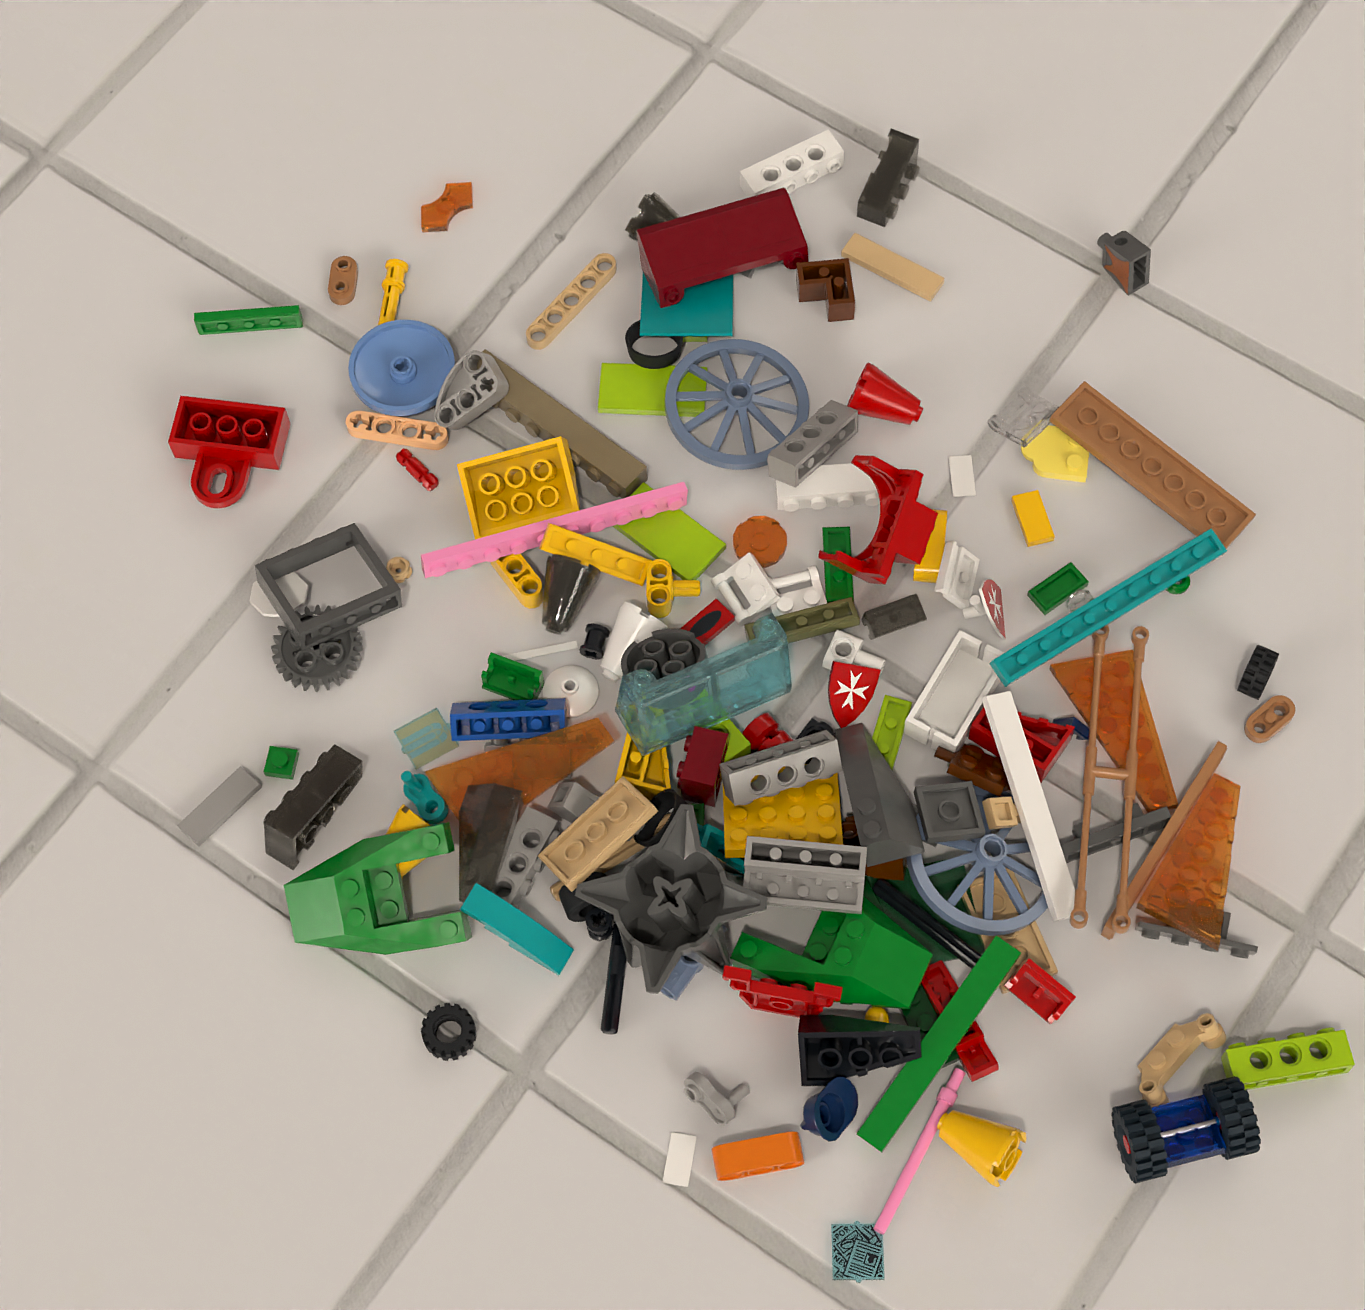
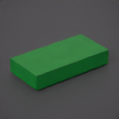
M1070 562L1029 590L1027 596L1046 615L1087 587L1089 581Z

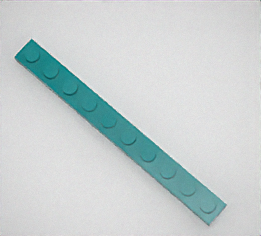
M1211 528L1008 650L989 664L1003 685L1007 687L1219 558L1227 550Z

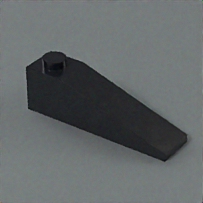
M800 1015L798 1044L801 1086H826L836 1077L849 1078L855 1075L861 1077L868 1075V1071L880 1067L890 1068L922 1058L920 1027L837 1015Z

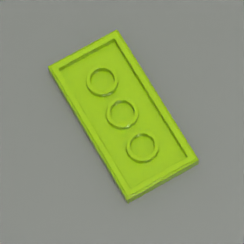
M602 363L598 413L666 416V387L670 375L676 366L670 365L661 369H648L637 364ZM688 372L682 379L677 392L706 391L707 382ZM676 401L680 417H696L705 411V401Z
M643 482L630 496L654 489ZM680 509L674 511L667 510L649 518L642 517L632 520L625 525L617 524L613 526L653 558L666 560L671 565L672 572L682 580H697L726 549V543Z

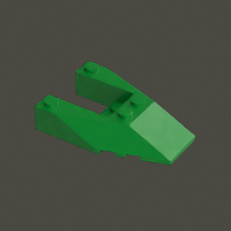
M445 822L362 839L284 884L295 943L388 955L445 946L471 939L472 933L468 915L460 910L409 919L398 864L455 851L450 823Z
M863 896L862 914L822 911L801 956L742 932L730 960L733 967L752 970L753 977L773 979L778 982V985L790 987V984H801L806 986L809 991H814L815 982L843 987L841 1000L838 1001L840 1004L853 1005L855 1003L869 1004L873 1007L910 1009L933 954Z

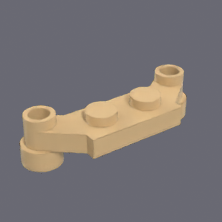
M1208 1013L1202 1014L1196 1021L1180 1026L1175 1023L1137 1066L1142 1074L1139 1090L1143 1095L1142 1100L1144 1099L1148 1102V1105L1150 1104L1152 1113L1160 1114L1168 1108L1169 1099L1163 1090V1086L1202 1042L1209 1049L1219 1048L1225 1043L1226 1034L1213 1015Z

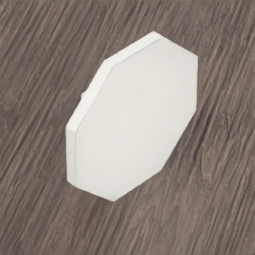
M295 572L275 580L294 611L305 605L308 584ZM255 581L251 590L250 603L263 616L280 617L258 582Z

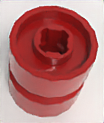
M764 713L755 718L742 733L751 744V749H758L757 752L793 741L785 730H779V724L769 713Z

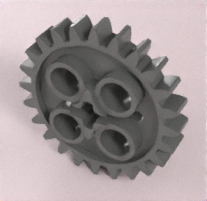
M316 605L314 612H310L307 606L304 610L305 614L301 615L298 611L295 612L303 623L332 609L328 605L325 611L322 612L320 606ZM278 626L277 628L281 635H273L276 644L271 646L272 652L275 654L272 656L274 664H277L276 669L278 673H283L284 681L291 680L295 688L302 683L304 691H307L309 686L313 685L315 692H318L320 685L323 684L328 691L330 690V682L340 686L339 678L341 676L345 679H350L348 669L352 671L357 670L356 664L353 661L362 660L360 653H358L363 651V646L360 642L362 637L360 632H357V627L303 651L295 642L287 627ZM332 654H340L336 659H328ZM312 661L310 666L301 667L304 662Z

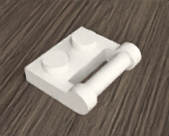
M747 553L725 572L716 575L711 580L715 589L720 590L736 615L734 619L739 626L748 624L781 598L761 565L751 553ZM733 580L736 581L751 605L746 610L729 585Z
M815 565L807 567V570L774 579L768 577L775 589L810 581L811 587L779 594L781 598L769 607L772 617L827 603Z

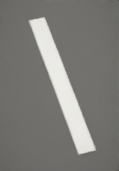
M571 641L503 655V657L517 661L576 649L578 646L577 641Z

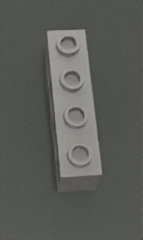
M830 400L826 405L818 409L811 418L803 422L795 432L787 436L780 445L770 451L767 458L769 477L796 488L858 432V410Z
M827 730L719 764L725 795L735 806L750 804L753 800L764 796H775L780 791L792 787H803L807 782L816 779H827L835 773L843 771L837 739ZM812 758L810 763L805 765L806 761ZM786 766L784 771L778 774V771ZM759 775L754 782H751L753 777Z
M527 806L481 886L495 895L501 889L511 890L507 897L500 898L519 910L517 905L522 896L527 897L530 893L534 875L536 872L540 873L545 867V864L538 855L561 834L558 821ZM530 840H537L540 842L538 846L534 848H528L525 846L526 843ZM517 864L525 866V869L519 873L511 871L512 867Z

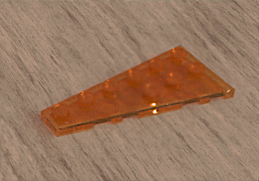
M1133 650L1106 654L1102 659L1096 738L1115 766L1121 769L1126 768V755L1130 742L1135 668ZM1089 657L1051 664L1049 670L1090 728L1095 658ZM1141 679L1135 795L1148 813L1166 806L1168 810L1177 809L1178 801Z
M594 718L424 772L469 837L488 827L493 829L501 822L510 818L615 743V740L600 719Z
M1216 773L1213 774L1141 896L1136 908L1218 950L1241 786Z

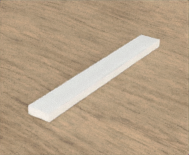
M1011 691L985 696L982 698V702L1052 920L1055 922L1070 918L1071 912L1074 909L1075 889Z

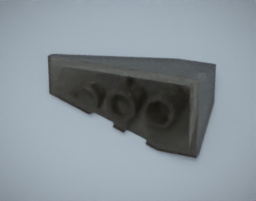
M496 783L468 786L459 810L460 902H465L476 883L490 892H494L524 804L523 791Z

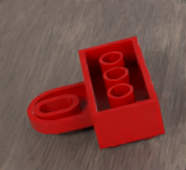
M180 395L168 443L175 458L196 460L191 476V487L197 500L210 508H225L233 505L243 496L251 467L280 469L290 421L284 407ZM219 473L227 474L223 490L217 494L211 493L210 490L214 476Z

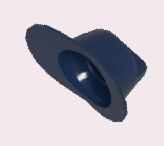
M836 1077L820 1093L811 1096L804 1104V1120L800 1127L803 1130H809L814 1135L821 1136L828 1142L836 1141L853 1121L857 1113L858 1094L852 1082L844 1077Z

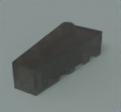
M336 744L328 752H323L311 771H306L301 776L299 784L293 790L286 792L281 804L275 810H270L265 816L263 824L266 854L294 870L299 864V860H297L298 854L303 848L307 851L315 842L313 838L320 825L327 826L335 811V804L341 806L362 778V760Z

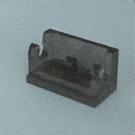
M917 594L866 611L861 618L863 626H867L869 629L870 640L927 620Z

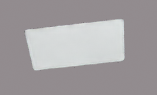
M971 455L949 456L953 497L975 496Z
M671 1133L663 1183L688 1187L696 1136Z

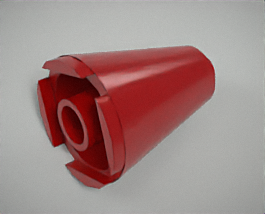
M869 362L865 365L847 404L848 407L858 410V415L910 425L912 421L918 422L923 411V407L919 406L921 403L920 399Z

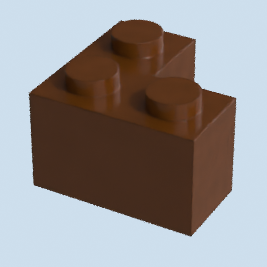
M849 258L796 263V285L799 302L825 300L828 322L854 320L855 297Z

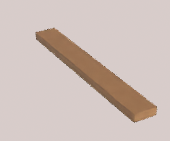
M1220 741L1213 748L1128 886V912L1227 751V745ZM1116 908L1104 925L1101 933L1108 940L1112 939L1116 933L1111 925L1113 917L1116 915ZM1123 920L1116 921L1117 925L1119 926L1123 922Z

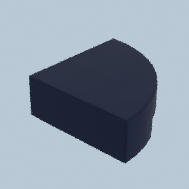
M1077 718L1053 719L1052 723L1075 726L1073 734L1077 735L1076 739L1089 740L1090 728Z

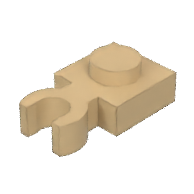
M1011 796L988 798L982 801L989 830L1011 828L1021 823L1015 802L1013 803Z

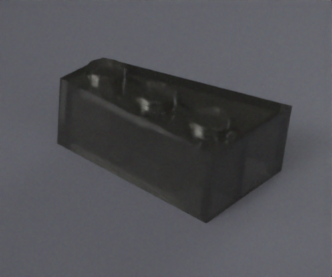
M892 128L888 134V148L886 152L880 151L878 159L881 161L875 172H871L857 206V217L882 227L887 225L889 219L895 218L899 208L897 204L900 199L904 200L909 190L908 184L911 180L915 181L920 169L917 166L919 139Z

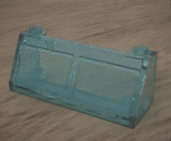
M773 613L756 620L753 625L755 639L659 680H656L651 672L642 669L622 676L615 712L642 756L682 740L687 735H692L695 726L709 728L790 693L792 682L787 635Z

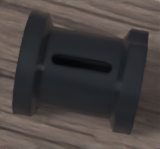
M587 624L585 628L587 634L584 645L580 646V654L595 660L602 659L604 655L602 648L605 638L609 637L610 631L599 624Z
M598 907L591 909L585 918L589 937L598 942L609 939L613 932L611 914ZM594 923L600 924L597 928L594 927Z

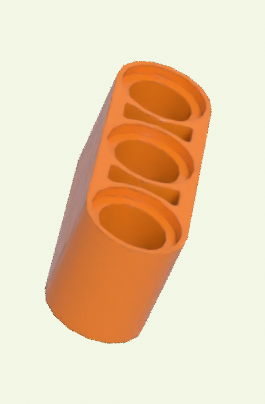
M795 1131L725 1143L711 1149L718 1181H728L792 1169L805 1163L799 1133Z

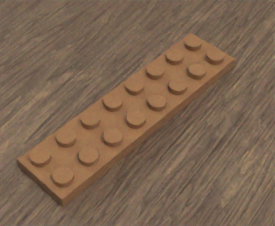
M1085 381L1050 417L1049 421L1197 537L1212 528L1227 549L1256 516L1252 510Z

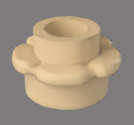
M394 557L387 563L386 568L396 583H402L406 578H410L412 568L406 559Z

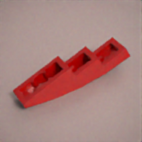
M942 960L928 966L921 982L939 1017L959 987ZM974 1021L955 1048L959 1061L971 1082L999 1070L998 1062L984 1041L982 1030L977 1022Z

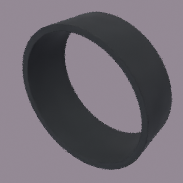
M640 320L628 328L625 341L629 356L635 364L648 369H661L672 365L680 357L683 336H668L678 346L666 354L656 356L644 355L632 348L635 341L643 337L640 336Z
M673 789L663 790L650 800L658 812L645 823V826L638 835H634L636 843L646 848L658 844L680 805H689ZM673 808L666 824L654 836L655 830L662 818Z

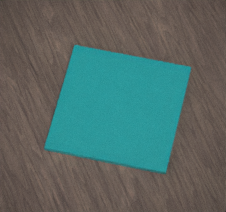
M643 273L640 336H733V274L684 288V296L680 302L660 308Z

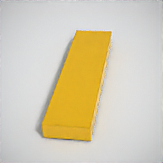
M548 523L539 547L543 551L640 586L644 584L647 576V567L652 561Z

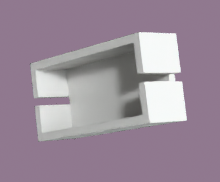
M959 630L907 716L903 734L924 745H927L928 741L932 742L931 748L937 750L938 746L951 752H958L969 735L971 724L984 707L982 698L992 695L1001 681L989 663L1004 654V652L987 644L984 649L983 659L981 660L978 657L982 641Z

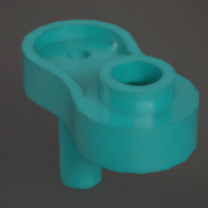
M404 771L401 774V779L404 782L403 792L416 805L419 815L429 824L442 822L449 812L447 802L436 793L432 782L425 775H413L410 771Z

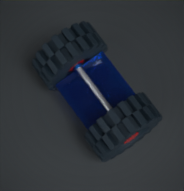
M1234 1076L1206 1083L1203 1085V1095L1151 1107L1150 1104L1148 1105V1102L1144 1099L1113 1107L1111 1116L1113 1118L1112 1126L1115 1130L1114 1137L1117 1140L1116 1145L1118 1151H1120L1122 1163L1125 1164V1170L1129 1174L1131 1181L1136 1184L1163 1177L1168 1173L1167 1168L1221 1155L1226 1160L1257 1153L1260 1150L1259 1144H1261V1139L1258 1135L1260 1134V1129L1257 1126L1256 1121L1258 1119L1253 1111V1103L1249 1100V1093L1244 1089L1243 1082Z

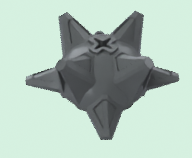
M687 804L680 805L658 844L648 847L643 854L628 863L620 873L577 884L575 893L577 898L614 915L627 961L632 968L642 965L646 992L658 994L679 959L684 955L723 975L724 966H731L722 928L723 924L765 911L768 904L767 897L743 887L744 874L715 857L701 846L694 807Z

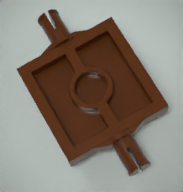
M964 744L960 751L955 753L938 746L934 757L949 763L946 773L966 782L972 781L973 785L999 797L1004 791H1011L1000 757L994 758L974 745L968 746Z

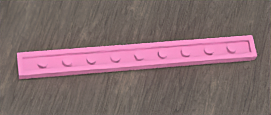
M680 482L421 555L422 571L425 578L439 577L457 569H468L478 563L493 562L503 556L521 554L528 549L541 545L548 523L582 535L589 532H599L604 528L617 524L625 525L632 520L642 517L649 518L667 510H678L687 504L688 489L685 482Z

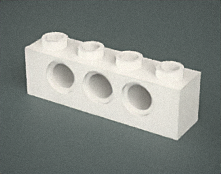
M828 129L741 170L740 187L747 198L784 187L788 194H790L797 188L807 183L811 184L818 178L828 173H834L843 167L844 150Z

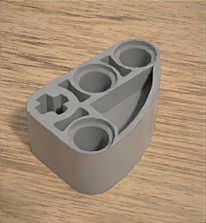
M472 350L465 354L451 369L445 378L436 402L434 418L439 426L459 430L507 395L509 390L508 381L491 355ZM479 359H482V365L477 370V362ZM474 396V404L470 407L469 400ZM453 411L454 417L452 421L449 422L448 416L450 412Z

